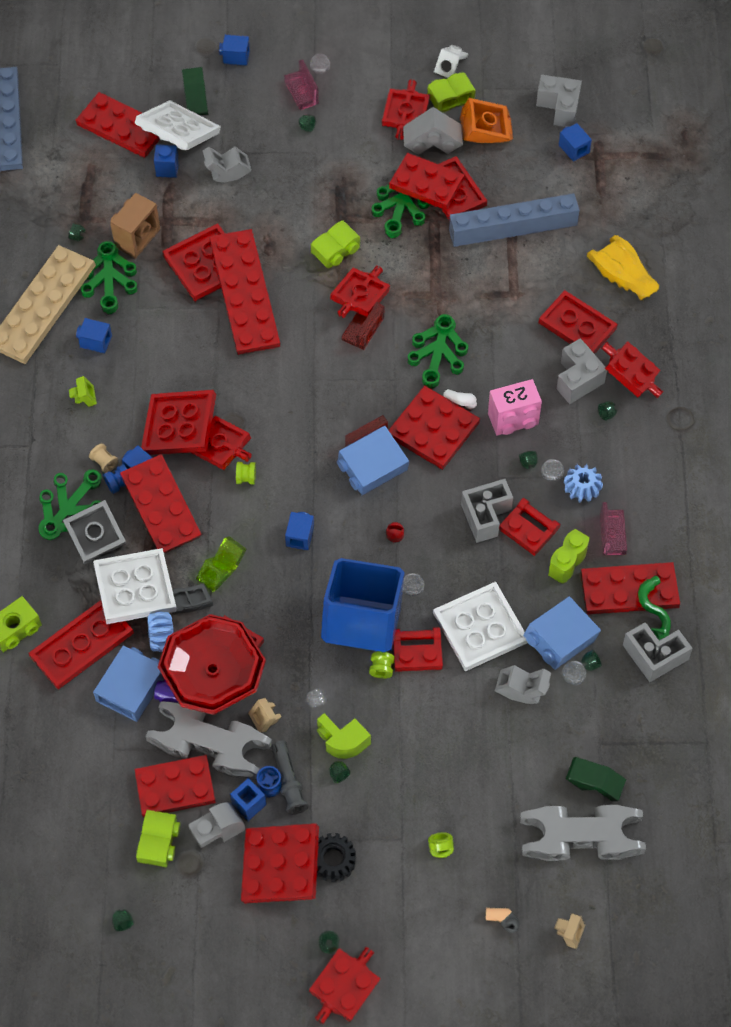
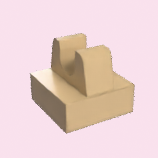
M266 698L257 700L248 713L259 732L267 731L270 726L277 723L281 718L280 714H274L273 712L275 704L268 702Z
M571 914L569 921L558 919L555 929L558 930V935L563 936L568 947L577 949L585 925L581 916Z

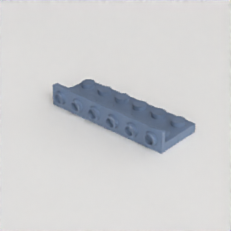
M17 67L0 68V171L23 169Z

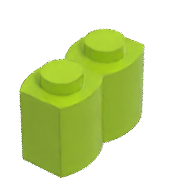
M454 73L447 79L431 82L428 85L427 94L430 95V100L436 109L446 112L456 106L465 105L469 98L475 99L476 90L465 73Z
M342 220L311 243V253L328 269L338 266L343 261V257L354 254L359 249L360 236Z
M577 529L569 532L564 539L563 546L558 548L551 557L548 576L562 584L567 582L572 577L575 566L579 565L586 557L589 537Z
M150 810L146 811L136 856L138 863L167 867L168 862L173 861L175 846H172L174 837L179 836L180 822H177L176 815Z

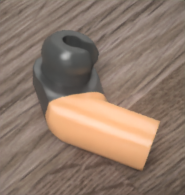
M486 908V921H499L505 930L510 933H515L519 929L520 922L510 909Z

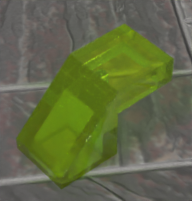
M230 536L225 537L215 557L204 561L196 579L204 583L213 592L216 591L237 569L247 549Z

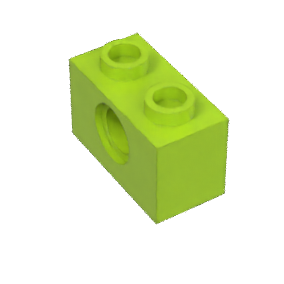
M23 596L0 611V649L3 653L8 649L15 648L22 639L33 635L42 626L39 615ZM12 624H19L16 628H9Z

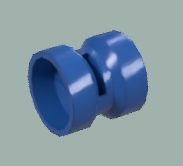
M124 464L118 466L114 473L108 471L103 474L104 480L112 494L119 492L120 486H125L120 476V472L127 470Z
M273 766L261 768L256 777L257 786L265 794V797H275L279 794L282 787L280 772Z

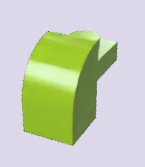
M325 713L317 718V732L326 741V752L341 759L352 758L371 745V735L355 718L341 730Z

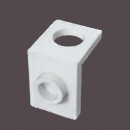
M454 45L441 49L434 72L449 78L455 73L459 60L467 58L468 53L463 52L461 48ZM444 60L450 61L452 65L449 72L442 70L441 64Z

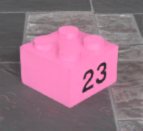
M533 379L490 390L488 416L496 436L501 434L508 435L523 428L530 429L539 424L542 401Z

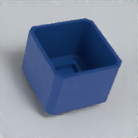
M344 558L335 560L324 596L321 638L329 644L378 652L391 650L401 611L405 572L400 567Z

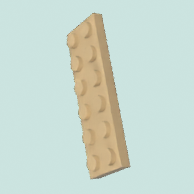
M58 245L0 325V353L26 364L96 266L94 260Z

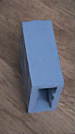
M383 426L339 450L337 464L342 472L346 471L350 477L349 482L352 488L358 490L361 495H364L407 471L409 460L386 426Z
M569 596L531 622L523 636L528 644L542 655L543 660L556 670L595 642L601 629Z
M123 645L93 692L96 702L138 722L154 696L157 682L164 680L158 669L160 660L154 657L150 659L144 656L140 650Z

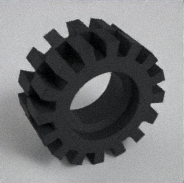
M329 833L326 838L321 836L318 842L317 876H322L326 882L328 879H331V882H336L335 879L343 881L344 876L349 877L351 870L353 871L355 868L356 852L355 848H353V843L351 841L348 842V838L345 836L341 838L338 833H335V836H331V833ZM332 849L340 851L343 855L342 862L337 866L326 864L323 858L327 851Z

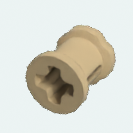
M102 443L95 446L89 454V458L101 466L103 473L112 471L119 463L118 458L112 456L107 451V447Z

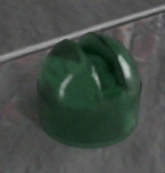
M306 114L299 118V126L302 130L308 132L314 130L316 124L314 115Z
M73 223L68 238L74 241H81L84 237L80 236L81 232L86 233L85 228L80 224Z
M606 401L598 405V412L603 420L607 421L617 414L618 410L614 408L615 403Z
M527 451L519 455L520 463L526 469L530 468V464L534 468L538 463L536 451Z
M594 650L583 655L581 662L587 663L584 666L586 670L592 671L602 666L601 660Z
M341 761L333 762L329 768V774L335 783L344 781L351 773L348 766Z
M117 910L112 916V923L116 931H125L134 924L133 918L127 910Z
M325 931L319 937V948L322 952L334 953L339 946V936L333 931ZM328 940L332 941L331 946L327 945Z

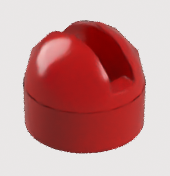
M398 522L389 524L386 529L387 539L391 542H400L404 538L403 526Z

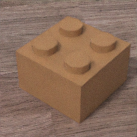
M135 193L130 199L125 201L123 208L113 215L110 224L114 244L119 250L137 258L158 233L160 223L156 203Z

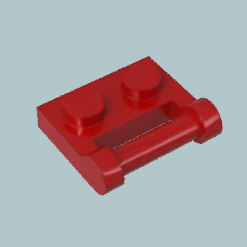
M522 498L517 507L499 525V530L535 556L558 531L561 524L556 520H550L532 507L527 499ZM523 512L527 513L546 527L547 530L543 532L521 515Z
M433 627V630L400 631V629H396L393 641L395 672L443 669L440 627ZM433 639L434 643L401 646V641Z

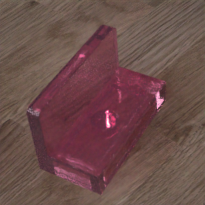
M299 60V71L284 75V80L298 108L302 110L319 104L318 87L304 60Z
M602 502L600 523L603 555H626L627 543L624 510H608L607 502Z

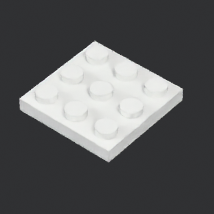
M170 100L136 116L135 124L142 127L144 131L158 135L160 139L175 144L181 150H188L216 136L221 126Z
M163 548L93 561L106 624L144 618L155 612H176V603Z
M496 582L433 609L437 622L465 671L528 643L523 636L525 631Z

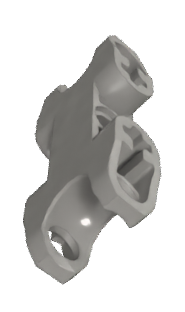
M160 702L159 712L173 720L174 725L165 732L148 731L145 736L147 742L167 754L181 759H187L190 750L215 758L212 766L219 772L233 777L256 779L260 768L245 760L244 755L252 748L270 749L272 745L271 738L250 725L237 721H231L228 729L225 730L203 722L206 715L204 712L181 707L179 703Z
M602 805L594 809L595 817L568 818L567 808L563 806H544L521 812L520 823L538 827L544 835L540 841L522 845V856L545 861H563L570 858V849L597 848L598 858L603 860H620L645 854V842L628 839L623 835L621 829L624 825L642 821L643 810L621 805Z

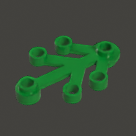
M389 185L377 189V198L383 202L374 203L371 212L374 217H381L384 214V210L396 205L392 219L385 223V234L390 238H397L402 232L400 221L405 207L412 215L413 224L417 226L425 223V214L419 211L408 195L399 193L389 198V193L395 190L390 189ZM417 200V205L421 209H427L430 206L429 203H422L421 200Z
M110 241L102 242L97 249L98 255L93 259L96 266L86 279L90 281L81 286L82 295L90 298L95 293L94 289L104 280L105 296L101 298L100 304L102 311L107 314H113L118 309V300L114 296L113 279L124 286L127 294H135L138 290L136 281L128 279L113 268V262H115L124 269L126 276L132 277L137 273L135 263L128 262L118 254V247ZM104 262V268L94 276V270Z
M447 314L440 315L435 320L434 326L430 329L413 335V346L421 349L408 354V364L418 366L422 358L433 353L430 367L422 375L423 385L430 389L437 387L440 383L438 369L442 354L450 363V370L453 374H461L464 370V363L455 356L445 343L446 337L455 345V353L458 356H465L468 353V344L462 341L454 331L456 323ZM438 335L436 341L424 347L425 340ZM459 365L460 368L456 369L454 366Z
M91 469L85 472L83 483L69 499H67L66 492L67 476L64 473L55 475L53 483L57 489L59 511L54 517L51 507L54 495L52 491L47 489L41 491L39 501L42 503L44 519L40 522L38 530L44 539L54 540L59 537L61 532H68L65 524L62 523L67 516H73L101 502L95 500L91 505L76 506L89 489L93 490L100 486L102 476L97 470ZM95 475L97 479L92 481L89 479V476ZM63 478L65 482L60 484L56 479ZM47 494L50 496V499L44 500L42 496ZM52 525L55 529L49 531L46 529V526Z

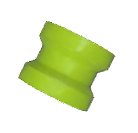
M237 462L236 484L248 482L255 485L256 462H250L249 464Z
M373 652L371 654L373 664L369 668V674L382 679L392 677L393 669L391 665L394 663V655L388 652Z

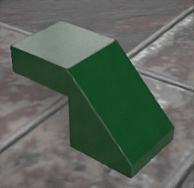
M202 67L182 69L187 109L200 116L208 115Z
M573 757L565 778L580 790H596L612 802L619 801L626 782L624 777L610 767L578 757Z

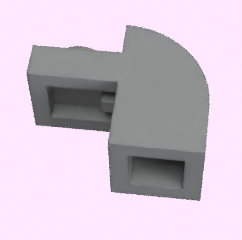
M211 147L203 150L204 164L211 171L213 180L217 182L235 181L252 171L247 154L237 147H233L222 155Z
M515 665L501 669L495 691L514 701L526 704L539 703L540 696L545 695L549 689L551 672L541 669L528 673Z
M230 802L221 803L209 808V813L188 824L200 848L220 837L225 842L245 831L243 821Z

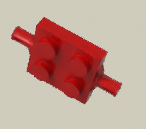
M412 80L408 81L407 89L389 90L382 118V126L397 128L395 137L399 139L400 136V140L404 139L403 126L428 110L430 95L415 91L417 84L415 80H413V83Z
M375 266L370 273L362 272L353 267L333 290L330 300L343 305L337 312L340 317L345 318L350 310L367 318L390 290V285L378 278L383 272L381 267Z
M628 341L618 350L608 342L601 347L610 356L609 363L605 369L637 398L647 390L656 398L664 392L654 384L655 377L661 370Z
M215 415L212 418L207 452L191 453L225 470L236 457L246 462L251 459L252 454L243 450V447L250 441L251 436L245 430Z
M365 947L358 958L349 956L339 948L309 989V992L317 997L323 1005L317 1016H315L317 1021L321 1018V1024H324L332 1012L341 1015L351 1022L379 983L381 978L371 972L366 966L374 954L372 950L369 951L368 947Z

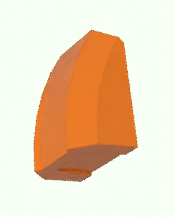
M472 98L467 100L462 107L460 115L463 140L478 143H498L513 139L511 118L507 106Z

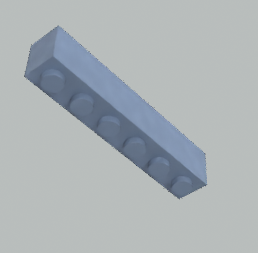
M575 194L451 214L449 232L453 246H462L577 226L580 210Z

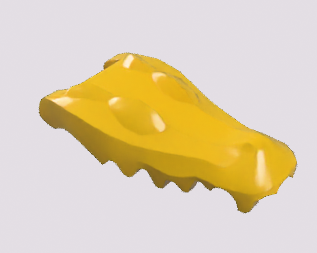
M614 235L610 238L611 244L600 251L591 250L587 253L588 259L596 265L604 278H608L611 283L616 282L619 288L623 287L626 291L630 289L638 295L639 300L650 297L654 292L658 291L659 284L649 275L635 249L625 239Z

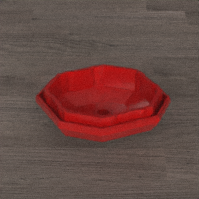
M209 614L167 637L158 669L181 707L215 715L257 692L266 659L243 622ZM210 668H217L216 672H209Z

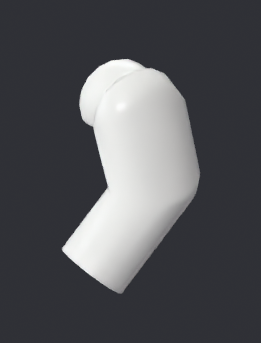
M449 389L444 392L443 397L455 404L465 406L467 409H474L477 405V398L471 393H460Z

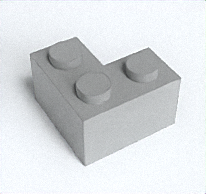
M541 74L536 106L555 109L553 125L570 127L575 124L582 80Z
M434 107L403 126L404 146L418 155L433 145L447 154L463 145L462 125Z
M581 338L563 348L561 364L565 367L566 371L558 375L556 389L570 405L603 385L606 380L607 370Z
M506 479L462 491L461 506L476 543L498 537L500 523L496 515L512 511L513 496Z
M646 622L627 632L623 642V647L649 682L688 661L693 649L679 630L659 641Z

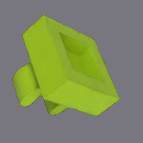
M84 376L77 378V387L69 389L70 398H75L76 404L84 402L88 407L96 405L94 385Z

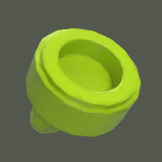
M445 832L435 833L428 838L432 856L445 858L453 853L454 843L451 834Z

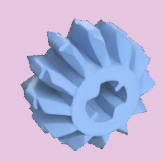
M577 464L575 470L570 468L567 476L564 477L565 493H570L571 499L577 497L579 503L582 502V499H586L589 503L592 497L597 498L599 491L602 490L601 474H596V467L588 469L586 464L584 468H581Z
M162 611L149 614L147 620L150 649L153 652H163L167 637L173 634L172 616L169 612Z

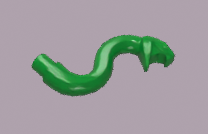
M654 576L651 579L645 580L640 585L638 599L646 611L657 615L661 620V628H651V631L660 641L669 635L671 620L663 608L652 604L648 600L649 592L661 583L659 577Z

